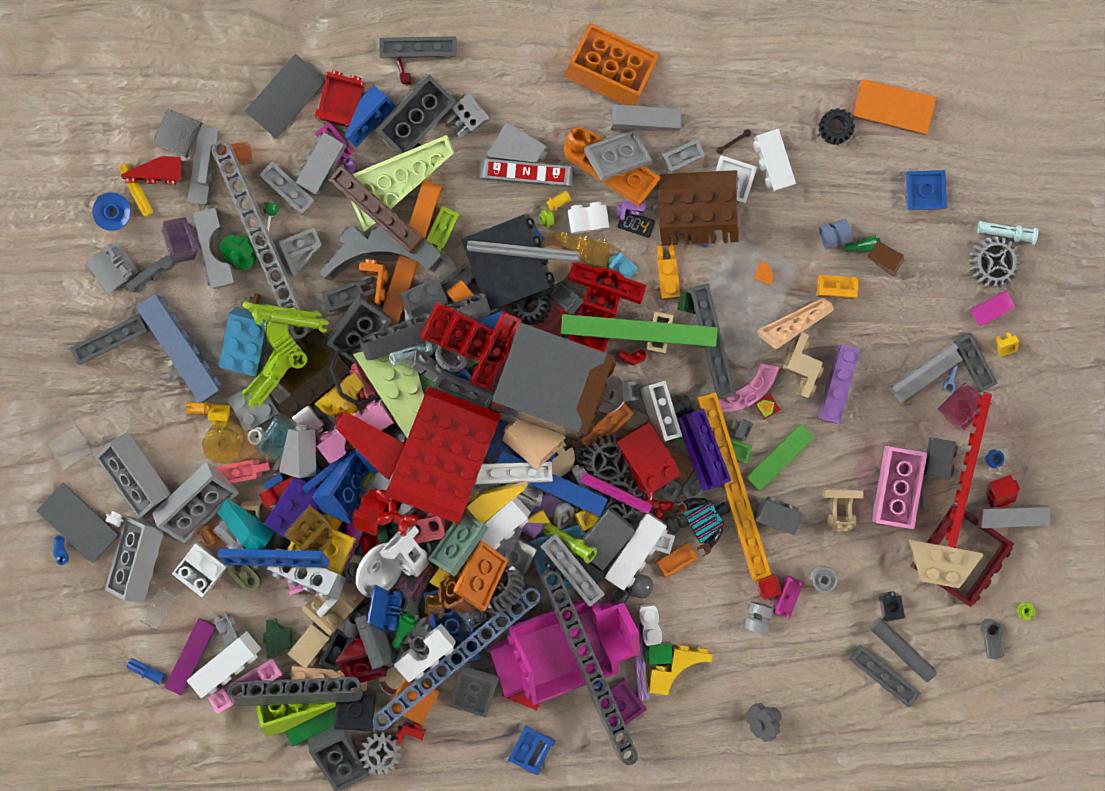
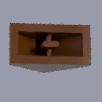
M879 241L876 242L867 257L893 277L904 261L903 254Z

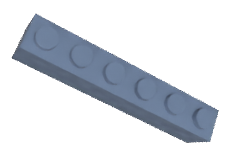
M154 294L137 305L136 308L199 403H204V401L209 400L222 391L220 387L222 383L216 375L213 377L209 371L211 369L209 363L206 360H202L199 356L201 353L199 348L189 341L190 335L184 327L181 329L177 323L179 322L177 315L174 312H170L167 308L169 305L167 300L163 296L160 297Z

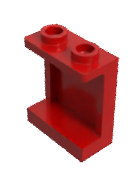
M332 70L331 73L326 72L319 108L316 109L314 116L318 120L349 128L360 99L363 96L365 83L358 76L350 75L349 78L343 76V73Z

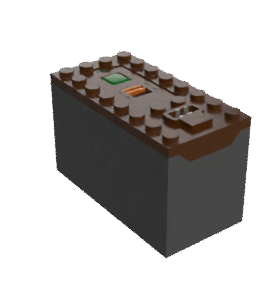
M520 323L490 410L507 414L564 435L565 438L577 442L593 431L596 421L592 419L594 415H597L602 405L608 386L605 382L613 374L616 362H613L615 356Z

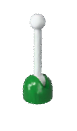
M264 202L263 211L267 215L266 227L269 231L271 217L277 214L279 204ZM265 236L263 242H261V246H263L266 243Z

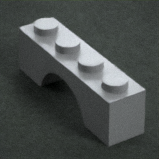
M212 208L193 213L192 225L198 233L196 242L198 248L202 249L203 256H201V262L203 267L207 269L208 274L205 277L208 286H211L212 289H219L237 284L233 265L219 261L213 251L214 238L223 229L219 210Z

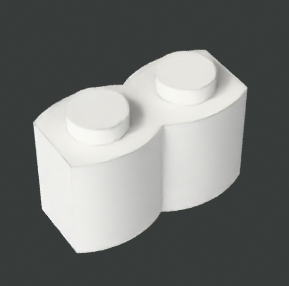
M601 202L591 203L590 207L585 208L582 205L571 206V210H568L571 235L609 229L607 208Z
M655 604L640 605L639 617L643 624L642 636L646 645L661 644L662 632L658 625L659 613Z

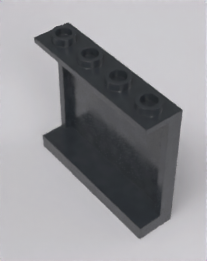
M523 214L461 239L479 291L486 295L491 311L541 291L554 288L553 283H555L552 272L548 270V259L467 250L468 241L541 248V239L534 230L535 222L529 215Z

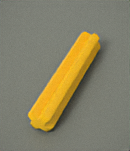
M126 163L121 165L119 170L122 174L131 170V167ZM138 180L137 183H126L142 215L147 217L153 214V209Z

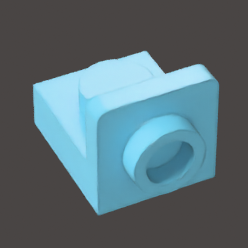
M621 252L618 255L614 253L608 260V263H610L608 268L619 272L624 278L629 279L637 267L623 256L624 254Z

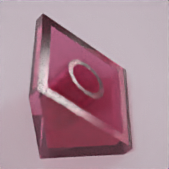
M964 383L938 410L957 430H965L973 422L974 415H979L980 408L977 407V402L981 394L967 383Z

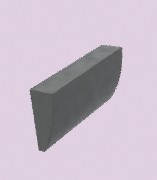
M295 53L245 112L274 138H277L325 84V80Z

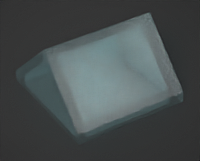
M275 416L255 449L278 460L284 450L288 429H294L296 426L281 416Z

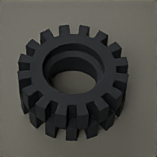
M831 109L820 119V128L818 130L819 133L821 132V138H824L825 142L839 145L846 142L854 133V118H851V113L845 112V109ZM838 119L842 121L844 129L841 133L835 134L830 130V122L832 120Z
M541 291L517 300L518 303H514L516 308L514 311L525 323L537 325L539 324L538 320L540 322L544 321V316L548 318L547 312H551L549 308L551 306L550 299ZM533 300H537L538 307L536 310L527 312L528 304Z

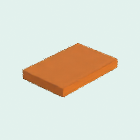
M480 540L470 554L453 592L478 610L485 611L507 565L508 559Z

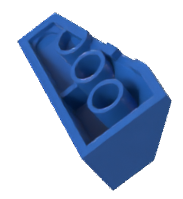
M355 448L327 476L312 497L323 512L346 523H351L355 509H359L360 502H358L360 493L364 491V486H362L363 480L369 472L356 455Z

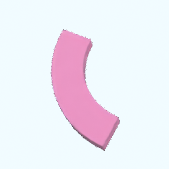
M760 363L755 377L746 386L736 390V396L719 400L722 412L740 410L760 400L772 387L780 367Z

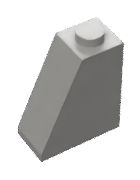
M506 122L487 153V158L538 163L540 161L542 163L547 152L545 151L546 146Z
M296 425V428L288 429L279 468L280 473L297 478L316 476L315 429L308 428V425Z

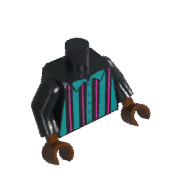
M689 498L681 503L674 504L673 507L678 506L680 509L676 515L684 514L696 538L702 544L697 547V551L703 548L705 553L702 556L708 555L724 531L723 526L725 523L721 516L730 512L727 504L724 501L715 507L711 500L705 498Z

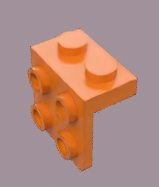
M366 259L365 263L360 262L359 270L364 274L378 275L375 304L382 306L387 296V291H385L384 287L385 283L389 281V272L384 265H380L377 261Z

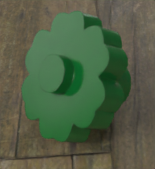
M230 235L220 242L219 249L223 252L222 256L229 264H234L237 269L246 270L247 268H252L256 263L257 257L253 254L254 247L248 235L240 237Z

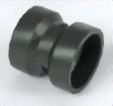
M687 394L681 396L678 401L675 399L671 400L677 418L681 417L682 413L689 414L693 412Z
M680 509L675 511L674 515L664 518L673 535L678 533L679 529L689 526L684 514L676 515Z

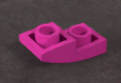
M1005 290L990 297L989 300L972 307L971 311L978 325L982 326L1009 312L1016 306L1008 291Z

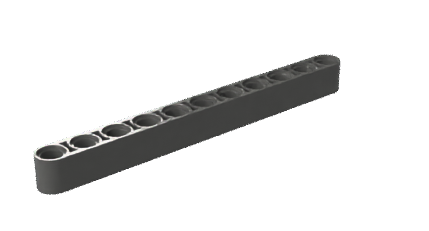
M549 569L545 570L540 577L541 583L615 753L624 764L633 765L638 760L637 750L559 573ZM554 574L555 581L552 584H548V576ZM561 592L563 597L560 601L556 602L555 595ZM565 610L570 611V616L567 619L562 617ZM576 627L578 633L576 636L571 637L570 631ZM585 645V652L578 654V648ZM593 663V669L586 672L587 664ZM599 680L601 682L600 687L593 689V684ZM604 698H608V704L601 707V701ZM611 716H616L615 722L613 724H609V718ZM623 733L622 740L616 741L617 735ZM631 751L630 757L624 759L625 752Z

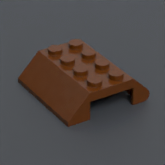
M738 170L661 174L659 184V226L662 246L671 245L670 235H672L673 245H678L677 232H683L685 245H690L689 234H691L692 244H709V234L711 244H714L717 241L716 231L722 230L723 243H728V233H730L731 243L739 242L737 215Z

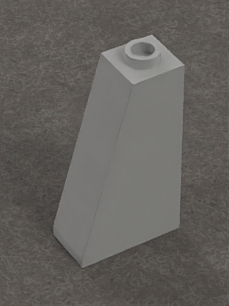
M612 104L611 130L680 131L681 126H684L685 115L681 114V109Z

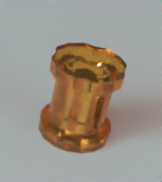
M211 523L196 532L198 535H201L206 543V548L221 540L213 532Z

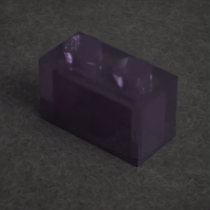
M186 217L163 221L161 232L172 264L194 260L197 252H199L198 242L193 239V228L191 224H188Z

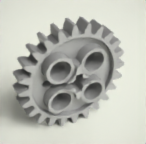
M418 614L414 616L417 625L409 635L403 638L399 646L400 651L394 648L397 659L411 647L419 655H427L429 653L428 646L426 644L422 645L419 642V638L424 641L426 635L432 631L430 630L431 622L426 625L425 618L419 620ZM395 628V631L388 633L391 643H393L396 637L397 628Z

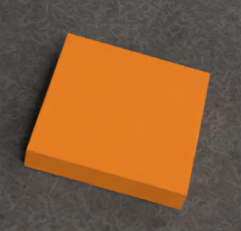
M404 677L392 700L411 685L415 679L408 682ZM423 682L426 687H431V685ZM437 688L432 690L402 716L422 725L440 694V690ZM411 690L408 691V696L411 699H416L417 693ZM393 704L395 711H402L401 704Z

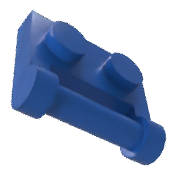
M525 725L508 761L535 775H539L540 767L556 740ZM539 741H542L544 745L534 764L528 763Z

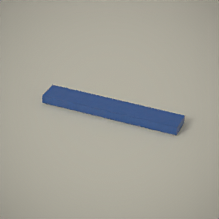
M501 451L496 464L528 462ZM552 474V482L528 483V485L597 517L601 516L607 502V498Z
M219 549L217 553L225 565L327 568L330 563L323 551Z

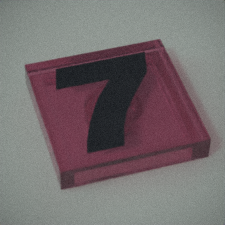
M429 564L418 577L409 576L402 571L394 587L408 599L415 602L434 567Z

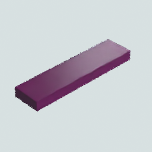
M198 618L164 688L180 696L183 695L188 685L187 680L193 675L216 629L215 625Z

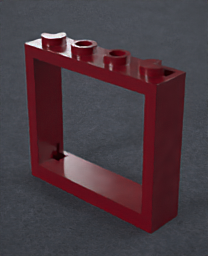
M953 503L926 543L937 545L941 543L947 533V528L952 527L953 522H950L952 508L956 509L957 504ZM965 510L963 518L978 527L979 519ZM992 528L980 529L1000 542L1001 545L967 595L963 596L950 586L936 584L969 607H972V605H975L980 600L981 592L989 587L992 582V576L1000 571L1003 565L1001 564L1005 557L1008 558L1011 555L1010 552L1013 549L1014 543ZM913 561L910 567L918 571L917 566Z

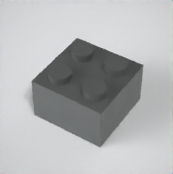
M767 496V499L761 498L754 519L757 522L795 536L802 517V513L798 512L799 508L788 503L782 506L780 505L781 501Z

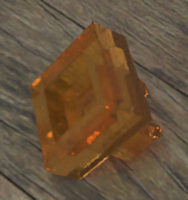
M426 595L425 613H428L429 618H431L432 614H439V618H442L445 613V606L440 603L439 596Z

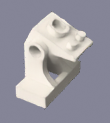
M415 526L408 527L407 535L404 537L400 536L401 532L398 531L379 553L383 558L395 559L398 556L402 562L396 568L409 576L418 577L429 565L426 551L420 548L413 539L419 532Z

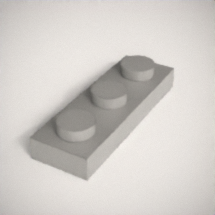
M273 161L259 175L302 215L315 202L310 195Z

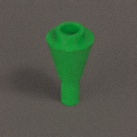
M875 234L858 241V243L845 244L846 252L856 250L871 252L876 242H881L880 238H876Z
M409 613L400 615L396 637L392 643L394 648H399L403 638L417 625L416 618Z

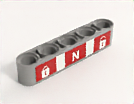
M481 159L479 179L572 187L574 167Z

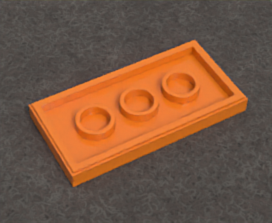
M862 79L852 117L927 135L937 97Z

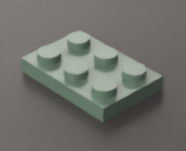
M463 513L459 525L456 523L451 525L428 560L455 577L488 530V527L468 514Z

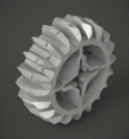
M998 236L993 237V240L987 237L986 242L981 240L979 241L980 246L975 245L973 247L976 252H970V256L974 257V259L968 260V263L974 264V266L970 267L969 270H975L976 273L972 277L979 276L977 282L982 283L984 281L985 287H988L990 283L992 288H996L997 284L1000 288L1004 287V282L1010 284V278L1016 279V275L1013 272H1020L1016 265H1021L1022 262L1016 261V258L1021 257V255H1015L1014 253L1018 248H1010L1012 242L1009 241L1005 244L1006 238L1004 237L1000 241ZM989 247L1001 249L995 255L985 251ZM1006 255L1009 261L1008 266L1004 262V258ZM981 257L986 263L984 270L981 266ZM996 258H997V261H996V264H997V265H996V266H993V265H992V264L994 263L993 259H996ZM994 270L1004 273L1000 278L989 276Z

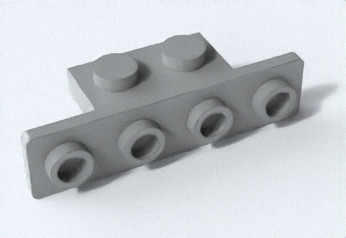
M199 127L188 202L207 205L210 183L214 178L213 164L216 162L212 147L217 142L218 129Z

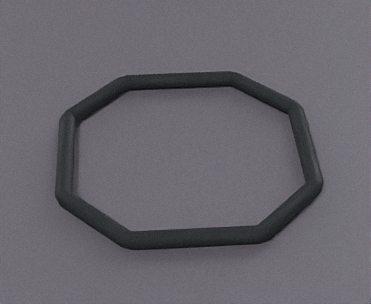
M360 344L338 350L331 363L330 371L340 396L356 405H362L381 398L378 395L358 402L343 393L334 371L339 354L361 348Z

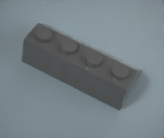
M425 74L374 130L399 154L412 150L457 101L430 74Z

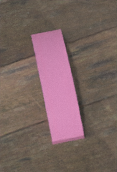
M273 658L218 690L209 696L208 700L218 714L233 705L228 695V687L232 683L270 681L278 678L282 673Z

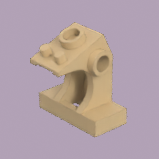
M822 489V497L831 498V514H828L827 518L831 531L838 534L851 532L852 528L856 526V515H852L853 499L863 498V491ZM837 505H846V516H837Z

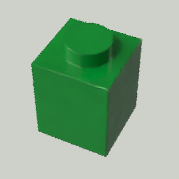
M661 642V644L649 645L648 648H644V657L648 659L649 664H672L671 642Z

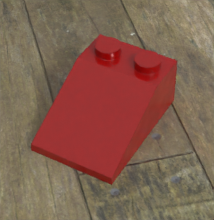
M649 422L616 441L640 489L648 495L681 475L672 456Z

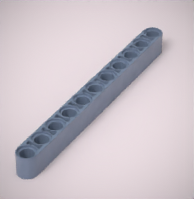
M529 586L519 595L521 599H517L515 603L522 606L520 613H515L511 605L510 610L505 609L504 613L499 612L492 616L456 646L451 654L447 657L444 656L435 667L427 670L420 679L415 680L379 710L373 718L374 727L378 730L387 729L534 607L541 598L539 588ZM527 592H536L537 599L529 600ZM497 617H506L507 624H498ZM485 628L490 629L492 636L489 638L484 637L482 630ZM467 642H476L477 649L470 650ZM454 653L460 654L462 661L455 662L452 655ZM438 666H445L447 674H440L437 670ZM424 678H429L432 681L431 687H426L423 684ZM408 691H415L417 698H409ZM393 704H401L402 711H395ZM378 716H385L387 718V723H380L378 720Z

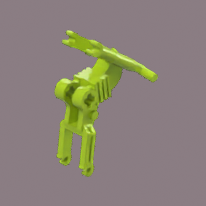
M248 301L243 303V307L252 312L257 325L262 324L263 320H266L264 330L268 342L274 348L265 367L262 368L251 384L242 392V397L245 401L248 400L247 395H251L252 398L248 400V406L251 410L254 409V403L261 407V404L277 386L287 369L290 367L298 369L305 366L307 356L289 335L288 325H295L298 328L301 326L319 329L321 332H327V329L322 327V325H328L329 322L326 319L315 318L316 316H322L319 311L309 312L297 310L294 307L291 309L273 305H260Z

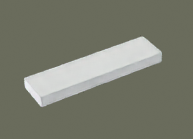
M545 462L538 469H535L530 463L482 464L474 485L513 484L523 481L527 483L552 482V462Z

